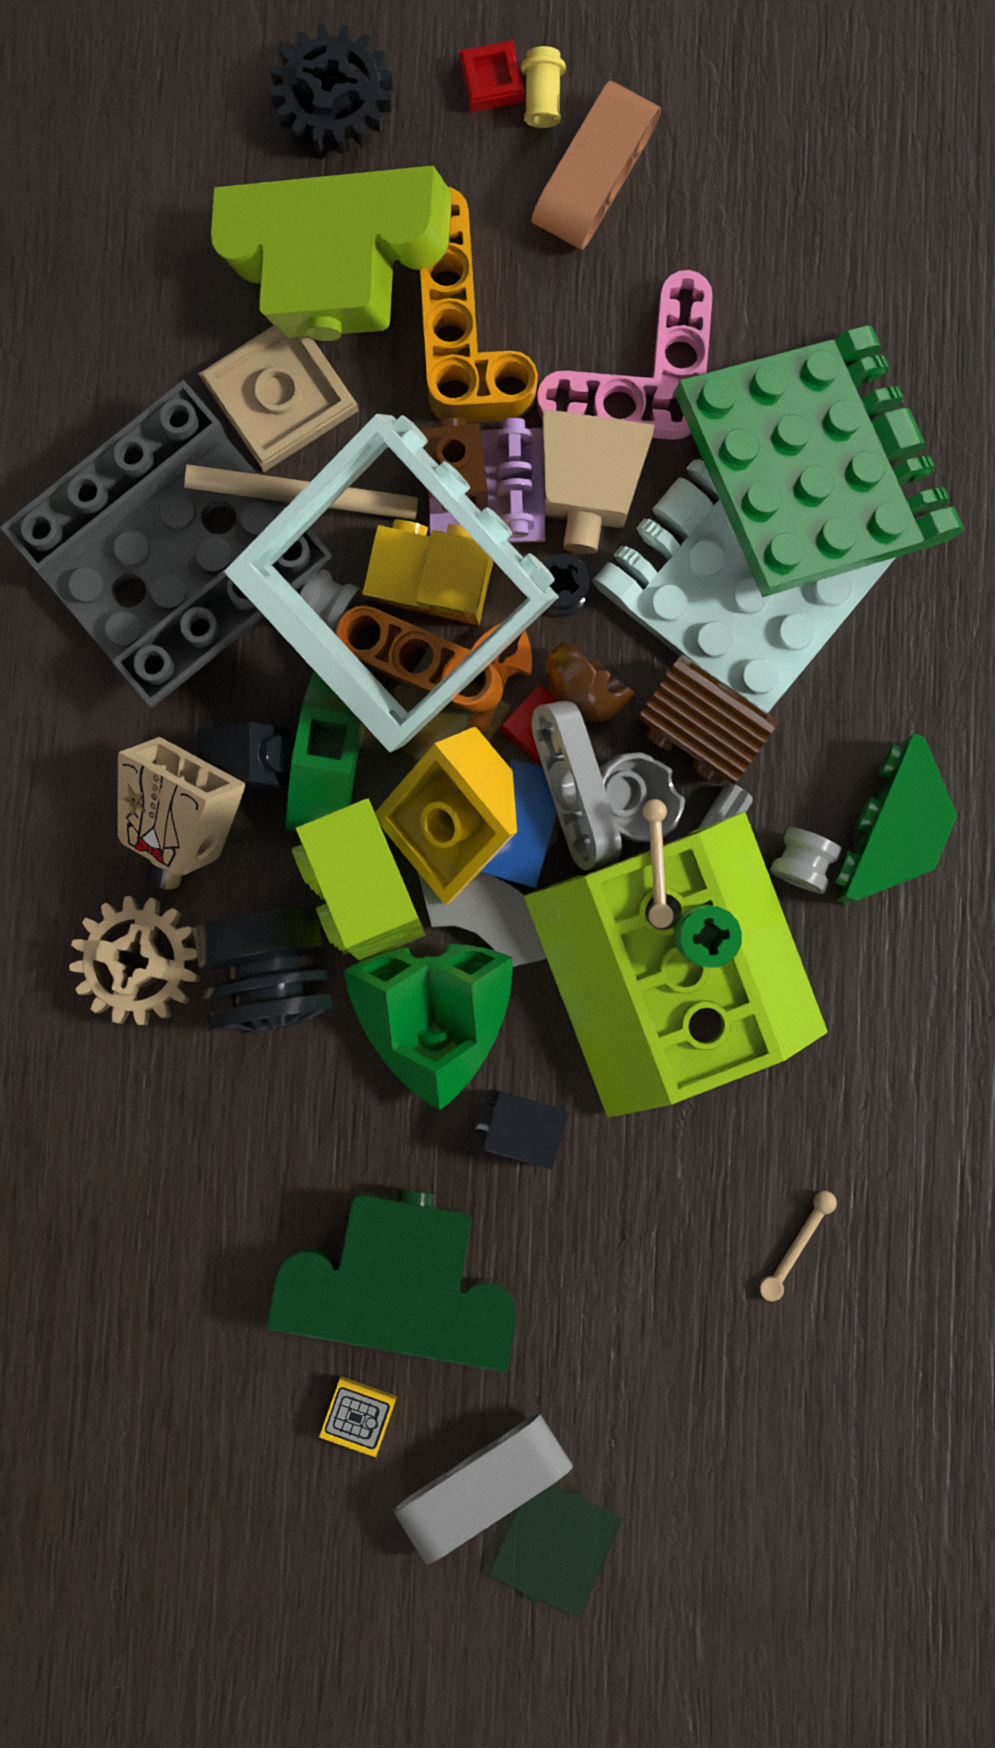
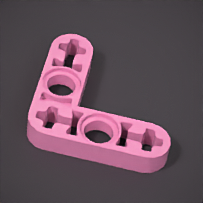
M683 270L670 275L665 281L658 307L653 378L556 371L546 376L541 382L537 393V410L542 421L544 409L556 411V402L547 400V398H556L558 389L569 390L570 399L587 402L588 390H597L593 406L594 416L611 419L616 418L607 414L603 402L613 392H624L633 398L636 410L631 416L618 420L653 424L654 432L652 438L675 440L691 435L692 433L684 415L681 422L671 421V413L669 411L653 409L651 421H643L642 418L646 406L645 395L654 396L652 407L668 408L671 400L676 399L674 390L680 380L707 373L713 298L712 288L707 279L698 272ZM682 289L690 290L692 300L697 301L693 302L688 326H677L680 315V302L676 298H678ZM675 342L688 343L694 348L697 354V361L688 368H676L665 357L667 347ZM570 403L567 412L585 415L587 403Z

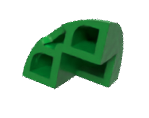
M448 944L445 953L439 957L415 958L411 956L408 948L381 953L344 970V975L355 1013L377 1053L391 1071L413 1093L440 1111L470 1082L494 1044L509 1001L513 965L512 957L501 952L470 945Z

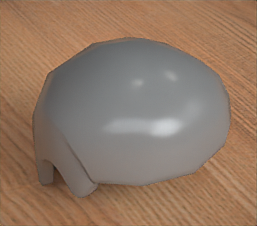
M637 752L615 755L599 768L622 841L630 843L650 842V825L644 818L643 807L646 802L652 799L662 801L667 808L666 817L662 821V838L676 829L684 809L685 799L675 790L671 778L672 770L658 760H654L649 755Z

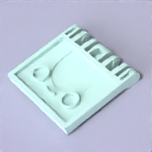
M694 459L686 468L689 476L718 502L713 505L706 494L688 480L679 477L652 510L662 523L685 540L680 546L673 535L660 527L655 521L644 518L636 528L639 535L648 545L667 558L668 562L657 573L653 566L637 551L627 546H621L613 555L617 560L616 562L646 588L642 590L633 578L610 562L606 563L592 582L601 593L680 657L682 655L688 657L768 713L895 558L762 598L705 463L700 459Z

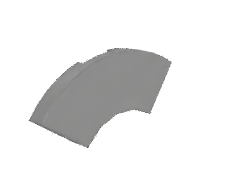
M479 872L451 903L444 905L418 873L432 928L456 927L474 933L494 951L511 956L513 967L547 959L523 898L524 895L511 885L492 875Z

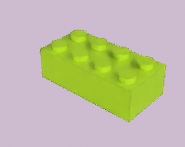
M369 798L296 828L302 844L291 848L305 883L309 884L311 890L314 889L316 895H319L321 900L325 899L326 904L317 907L316 911L330 944L333 943L335 948L338 947L339 951H342L344 955L351 953L361 962L426 936Z

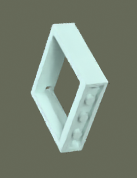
M376 414L224 572L385 748L392 752L407 744L559 596L549 586L554 582V578L549 570L532 554L529 553L523 558L507 541L512 532L506 523L490 508L486 507L481 512L465 495L470 489L467 481L449 463L443 461L438 465L422 448L428 442L426 437L408 418L401 415L396 420L392 415ZM388 446L527 596V599L409 713L404 710L272 566Z

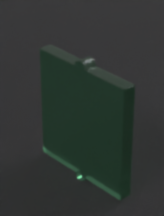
M552 1484L518 1507L489 1575L528 1593L529 1600L533 1603H537L541 1599L580 1618L621 1526L623 1517L585 1500L581 1490H575L573 1493H570Z

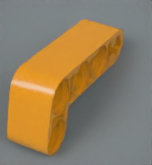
M448 187L452 193L450 242L448 243L447 251L436 264L420 270L427 387L430 407L436 417L441 420L461 418L466 420L467 423L522 418L531 411L535 404L538 378L536 366L528 356L521 352L496 351L478 353L469 209L466 199L462 194ZM443 271H452L461 277L458 282L449 286L440 285L433 280L435 275ZM450 325L457 326L465 334L457 341L446 342L439 339L436 333L441 328ZM513 377L521 380L526 385V388L519 394L508 395L501 392L496 385L504 378ZM453 380L460 381L468 387L467 393L458 398H447L440 393L439 389L446 382Z

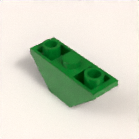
M367 668L370 671V673L374 676L375 670L372 668ZM313 670L302 704L291 762L285 830L296 833L297 827L350 806L365 728L363 722L315 670Z
M913 733L901 743V746L892 744L882 762L878 776L886 779L878 800L870 797L866 802L856 826L857 830L864 832L856 853L851 851L845 853L834 878V883L841 886L836 901L842 904H851L924 875L936 868L956 820L957 813L927 741L920 735Z

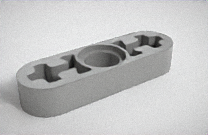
M569 701L539 705L532 715V734L570 854L578 867L583 870L614 864L621 855V836L582 715L578 707Z

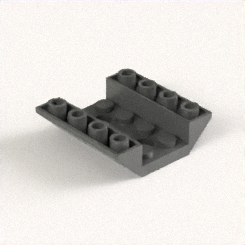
M184 380L0 527L151 709L264 617L260 610L224 571L286 508L281 501L184 488L186 464L257 474L227 439L221 423ZM217 507L229 508L236 514L234 526L224 534H213L205 529L207 514ZM308 528L272 566L296 591L333 561L334 556L314 532ZM129 579H137L145 583L146 595L140 604L134 607H123L117 603L116 592L122 582Z

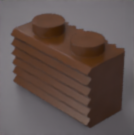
M684 655L674 663L638 716L639 720L647 724L643 732L650 740L668 751H673L677 745L696 758L691 765L700 775L718 785L724 779L733 785L737 783L779 722L775 717L769 715L765 710L759 708L755 703L740 695L736 690L730 688L726 683L720 681Z

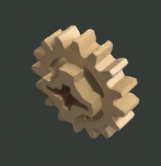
M131 896L124 897L123 911L118 912L112 905L104 903L101 905L104 920L101 923L87 918L82 922L86 930L91 933L88 940L77 939L73 940L71 944L77 950L84 952L83 960L69 965L70 971L83 973L86 977V980L76 988L77 993L80 995L95 993L97 995L91 1006V1010L95 1013H102L112 1006V1022L123 1024L130 1011L133 1012L137 1025H148L150 1018L149 1010L153 1009L161 1018H169L171 1011L167 1003L168 1001L174 999L187 1003L190 999L186 992L181 989L184 981L199 982L200 980L198 974L188 970L189 962L198 960L196 949L187 948L186 942L194 936L193 928L188 926L177 930L175 925L178 923L181 913L171 908L162 917L159 916L160 901L153 898L148 899L143 910H139L136 899ZM134 922V924L130 925L127 935L112 943L105 941L115 929ZM159 928L166 934L172 944L174 961L165 958L158 945L160 933H158ZM140 945H142L140 954L149 958V963L146 970L141 968L135 969L132 975V967L124 964V958L127 953L136 954ZM99 961L106 963L114 978L111 988L114 990L113 993L101 978ZM158 979L168 981L157 994L138 1001V998L142 997L144 987Z

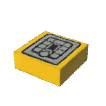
M341 1376L319 1437L376 1457L397 1396Z

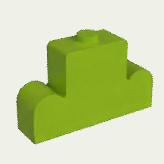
M434 166L214 187L211 227L212 245L217 253L240 277L251 283H261L260 311L285 337L309 336L316 340L333 341L339 339L341 334L383 331L390 324L393 263L398 259L401 264L409 269L422 270L433 266L441 260L447 251L449 243L452 193Z

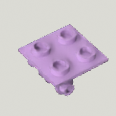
M521 418L504 419L502 421V429L481 430L488 487V508L494 511L511 530L512 535L507 539L509 543L545 542L542 428L526 429L525 420ZM430 512V537L432 529L447 532L448 524H460L449 512L431 514Z

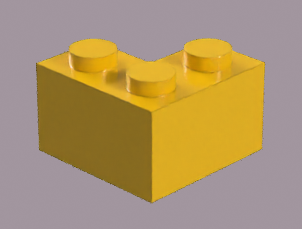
M396 519L393 522L392 528L377 526L362 593L367 601L479 626L494 561L461 525L448 524L447 532L432 529L431 537L426 536L428 527L410 521Z

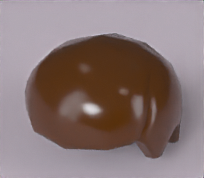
M562 642L549 653L546 663V674L551 693L557 702L569 701L574 703L578 707L583 720L590 722L606 721L635 699V693L631 688L623 685L597 660L588 661L578 650V645Z

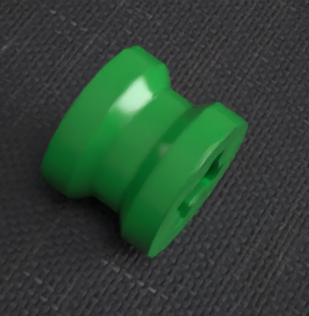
M696 905L688 908L679 916L674 927V942L678 952L686 960L702 967L717 968L728 964L737 955L742 944V930L738 920L729 911L719 906Z

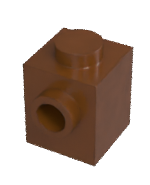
M448 418L435 422L432 428L421 429V432L428 441L423 446L427 454L438 465L445 461L462 475L470 486L465 495L478 509L488 507V487L480 423L467 424V421L461 418ZM428 490L431 514L448 513V510Z

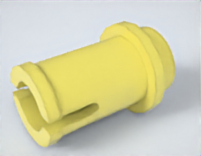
M539 46L531 48L527 51L526 59L521 63V72L526 76V112L524 114V121L529 126L549 128L558 125L561 121L560 77L566 71V64L560 59L559 50L553 47Z

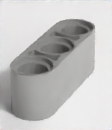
M538 1413L518 1424L416 1491L395 1507L393 1512L427 1565L450 1553L565 1476L572 1469L573 1465L542 1415Z

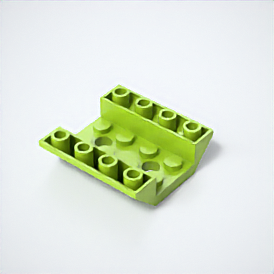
M745 811L688 832V836L663 845L665 893L673 897L678 905L676 921L665 929L654 928L647 921L645 914L647 904L653 898L651 850L587 875H576L523 896L608 1118L675 1104L785 1061L828 1033ZM696 905L719 906L729 911L738 920L742 930V944L737 955L728 964L717 968H706L686 960L678 952L674 942V927L679 916L688 908ZM711 1008L720 1016V1030L709 1041H697L693 1039L689 1032L690 1018L699 1009Z

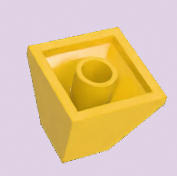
M476 726L434 743L375 812L380 826L444 905L451 903L517 833L513 771Z

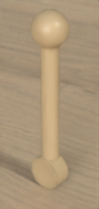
M652 799L646 802L643 807L644 818L650 825L654 905L648 911V919L655 927L664 928L671 924L674 916L672 909L666 905L662 821L666 817L667 808L662 801Z
M821 1191L814 1197V1210L773 1276L763 1278L760 1282L759 1290L766 1300L776 1301L783 1296L784 1286L782 1282L823 1216L835 1210L837 1200L831 1192Z

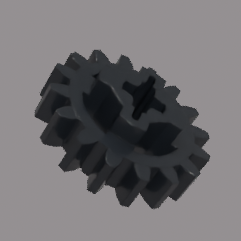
M321 24L318 27V38L310 40L304 32L300 31L297 33L299 48L295 51L292 48L282 46L280 55L284 66H271L270 70L272 82L275 85L269 89L273 107L279 108L276 112L281 128L292 126L293 138L297 144L305 141L308 136L313 137L315 152L318 153L323 151L326 142H335L338 153H345L346 140L353 138L361 147L367 144L365 129L369 127L374 131L381 132L384 127L383 117L380 112H392L393 108L392 94L389 93L394 90L392 71L385 70L387 68L385 53L383 50L371 53L370 36L367 34L359 37L356 42L351 41L349 26L346 25L341 27L337 36H329L325 24ZM351 63L358 67L363 73L354 71L351 67ZM295 97L300 98L301 105L311 107L313 110L312 115L299 105Z

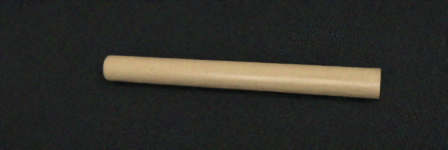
M186 464L184 488L291 503L310 482ZM348 487L329 508L415 520L418 497Z

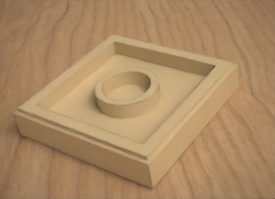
M275 326L270 327L199 373L201 381L263 472L269 470L359 411L357 403L314 340L309 336L287 338Z

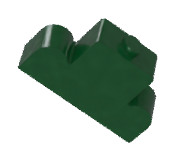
M399 1188L397 1198L362 1192L353 1199L341 1265L336 1263V1259L328 1251L318 1247H305L294 1252L280 1266L275 1281L267 1329L507 1373L516 1325V1304L511 1291L502 1282L492 1278L478 1279L469 1283L468 1287L461 1285L472 1223V1216L468 1211L432 1204L433 1193Z

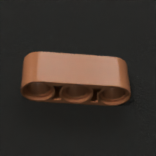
M610 80L601 91L543 190L533 212L532 223L576 248L583 250L593 237L651 137L660 117L661 107Z

